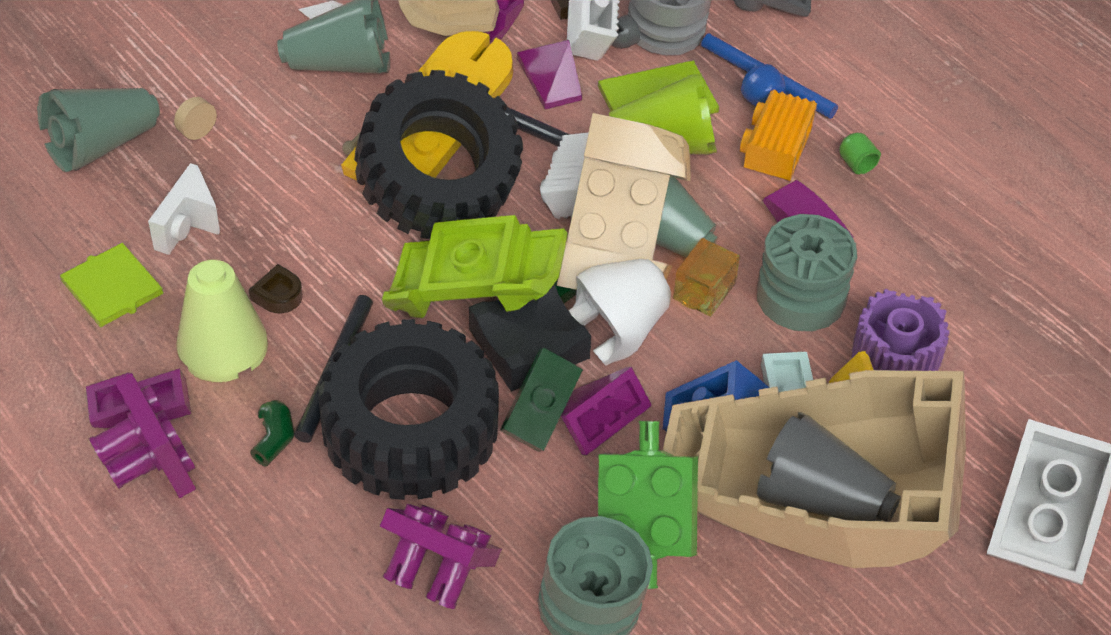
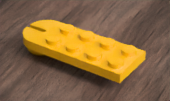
M465 31L445 39L418 72H422L423 77L429 76L431 70H444L445 76L454 77L456 73L468 76V82L474 85L481 82L489 87L488 94L495 98L497 96L500 97L512 80L513 59L510 49L500 39L495 38L490 44L489 34L479 31ZM434 131L417 132L400 141L404 154L411 164L424 174L436 178L462 145L456 139ZM355 147L341 166L344 175L357 181L355 174L357 162L354 160Z

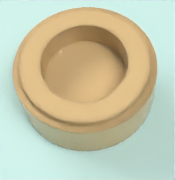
M201 97L189 98L180 105L175 114V127L188 139H200L213 128L217 117L216 110L213 105Z

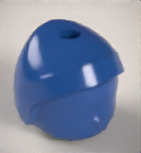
M770 64L755 66L745 75L740 90L743 97L756 107L758 102L766 103L770 91L774 89L778 93L782 91L786 93V84L782 74L776 67Z

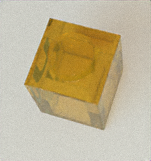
M701 238L676 271L673 299L690 309L697 310L711 317L736 284L740 255Z

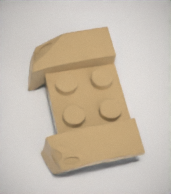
M398 0L402 12L412 26L443 36H451L465 31H494L500 10L497 0Z
M596 113L592 114L582 172L557 286L577 290L576 277L583 271L597 265L635 259H649L661 269L667 280L672 265L652 260L669 179L674 177L691 181L689 145L683 136L644 123Z

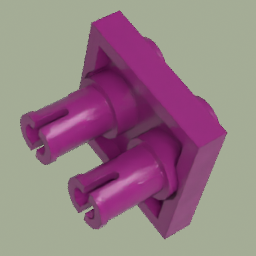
M132 373L115 381L131 412L127 413L128 418L95 437H90L89 440L118 489L157 468L158 471L163 469L179 498L196 490L188 475V472L196 467L151 386L148 385L141 389Z
M407 503L405 509L387 508L379 527L397 534L400 540L389 566L383 574L384 579L390 582L395 580L396 585L412 589L427 549L440 554L443 560L432 586L426 594V598L433 602L438 600L439 605L455 609L456 602L470 569L495 567L502 549L489 543L491 538L489 533L464 524V527L453 523L448 525L446 524L449 517L447 514L426 505H422L420 508Z

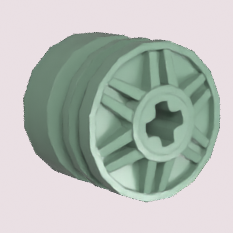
M809 214L787 217L772 226L765 239L762 266L757 282V302L763 313L777 325L794 331L812 332L827 328L837 321L845 309L850 290V281L853 277L857 261L856 243L849 231L834 220L820 215Z
M602 516L579 518L560 529L550 543L537 600L541 620L552 635H629L637 625L653 568L649 547L640 535L621 521Z

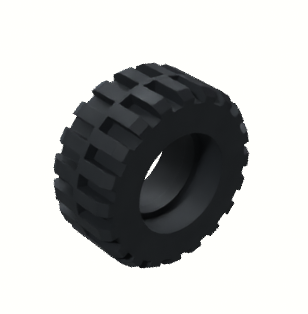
M431 70L430 75L424 77L422 72L407 74L405 83L401 79H396L387 85L385 93H379L375 97L369 112L365 115L354 160L357 162L355 170L357 182L360 185H365L362 194L368 204H378L377 214L386 222L391 218L399 223L397 229L409 234L410 229L421 232V238L430 239L435 222L495 217L501 206H504L522 165L520 156L523 151V141L520 135H516L519 125L514 115L505 114L507 104L499 96L495 98L488 94L489 87L481 82H478L477 85L468 82V76L456 73L454 77L445 76L444 70ZM423 131L446 134L456 139L466 148L473 160L475 172L454 180L438 179L426 175L407 159L400 141L411 134Z
M403 319L401 321L402 324L390 326L388 321L377 324L375 331L367 333L366 330H363L351 338V345L349 346L344 343L333 354V361H330L325 366L321 375L322 384L319 386V408L324 446L328 449V457L333 465L339 469L342 468V475L351 483L357 485L360 481L363 482L365 491L378 496L381 491L390 493L391 499L405 500V495H417L418 500L431 498L434 491L442 490L443 494L458 488V480L463 479L465 482L469 481L479 472V464L487 463L493 452V443L497 441L499 385L496 381V371L491 361L486 357L484 358V351L472 340L466 343V336L453 328L445 331L440 323L427 321L426 325L415 324V319ZM409 393L431 396L448 407V410L439 417L415 425L390 423L370 412L376 405L390 397Z

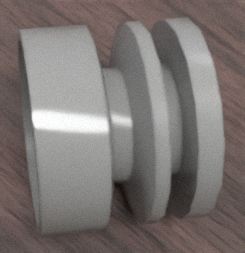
M630 0L628 15L634 19L640 32V41L637 45L652 53L666 56L681 55L695 49L704 38L712 0Z

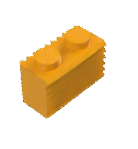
M775 89L770 91L766 103L758 102L751 123V125L755 126L754 130L746 128L740 144V152L746 153L743 167L791 181L812 131L817 103L814 100L809 102L807 98L801 100L799 96L793 97L791 93L785 95L783 91L780 93Z

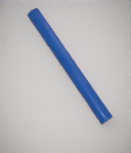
M710 33L706 34L702 40L701 46L746 72H749L755 66L764 64ZM782 74L786 84L785 94L791 93L793 97L799 96L801 100L807 98L809 102L814 100L817 103V112L829 119L834 117L838 110L836 103Z

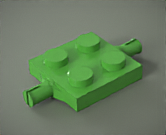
M639 421V450L627 454H599L598 516L621 521L640 535L649 547L653 564L648 589L658 588V559L666 556L693 557L697 555L698 456H674L659 450L660 421Z

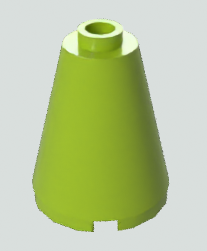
M702 73L692 74L609 112L610 117L652 125L683 136L689 145L690 154L709 155L717 153Z

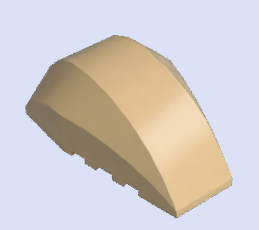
M865 370L849 373L850 380L827 384L826 378L806 381V388L779 392L776 386L760 389L759 396L735 400L732 394L673 405L663 451L674 456H698L697 513L731 529L816 559L851 568L896 566L926 557L948 541L959 530L966 455L964 371ZM798 412L809 415L896 483L895 494L901 496V500L890 522L883 520L881 522L843 520L809 513L806 510L790 506L783 507L766 503L758 498L757 489L760 475L763 474L769 478L771 475L772 462L766 460L780 431L792 416L798 418Z

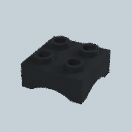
M555 285L551 287L546 295L537 300H531L518 310L507 312L500 300L482 301L469 307V330L511 392L521 388L539 349L546 348L574 365L590 359L592 336L585 326L580 324L568 311Z

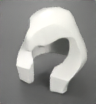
M635 259L597 265L583 271L576 277V303L568 311L584 326L594 320L599 313L608 322L615 336L593 350L607 366L612 362L631 356L638 350L650 330L668 309L671 290L661 269L649 259Z

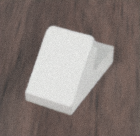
M189 164L148 221L153 248L156 251L169 255L179 240L182 241L186 238L190 226L214 234L220 233L216 205L197 165Z

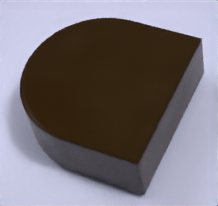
M277 264L249 289V298L269 312L287 313L300 305L303 298L302 284L297 275Z

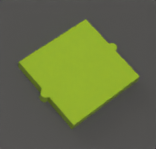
M123 242L97 256H88L86 262L60 275L63 284L100 328L127 313L134 314L137 311L136 308L163 294L162 287Z

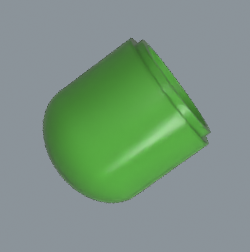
M857 132L848 135L841 142L839 148L841 157L856 174H865L871 171L878 164L881 157V152L863 133Z

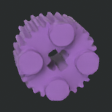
M884 289L883 294L876 292L875 297H869L867 308H863L862 314H860L853 342L852 358L858 352L866 351L873 370L938 371L949 340L948 323L944 322L947 311L940 309L941 304L934 303L933 297L921 296L917 300L915 295L906 297L905 293H901L900 296H897L895 291H889L888 289Z

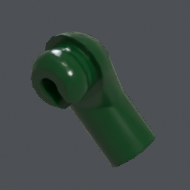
M278 400L265 402L258 410V418H263L264 420L262 424L265 426L266 435L251 449L250 453L253 459L264 467H267L294 438L291 411L283 402Z

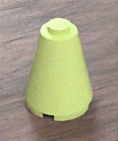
M206 260L195 265L188 275L177 337L178 356L188 366L189 372L199 379L211 382H227L239 378L238 373L251 367L252 371L263 361L268 347L266 330L233 268L221 260Z

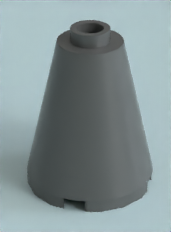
M798 412V418L792 416L777 436L766 459L772 462L770 478L761 474L757 489L758 498L766 503L783 507L790 506L806 510L809 513L850 521L881 522L883 520L890 522L901 500V496L895 494L896 483L812 417L802 412Z

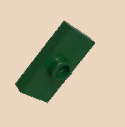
M546 348L539 349L500 431L538 452L544 451L583 369Z

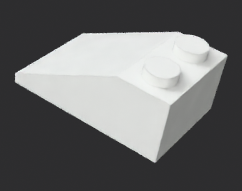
M1028 419L987 555L1082 585L1111 489V444Z

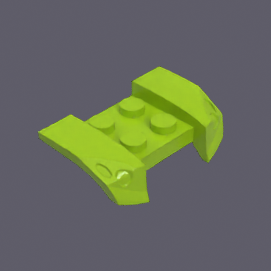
M516 215L435 222L430 241L404 243L393 283L389 291H384L383 305L393 311L402 310L408 312L414 318H424L431 301L497 296L507 312L518 310L531 300H537L546 295L559 278L568 233L564 228L531 231L528 224L519 223Z

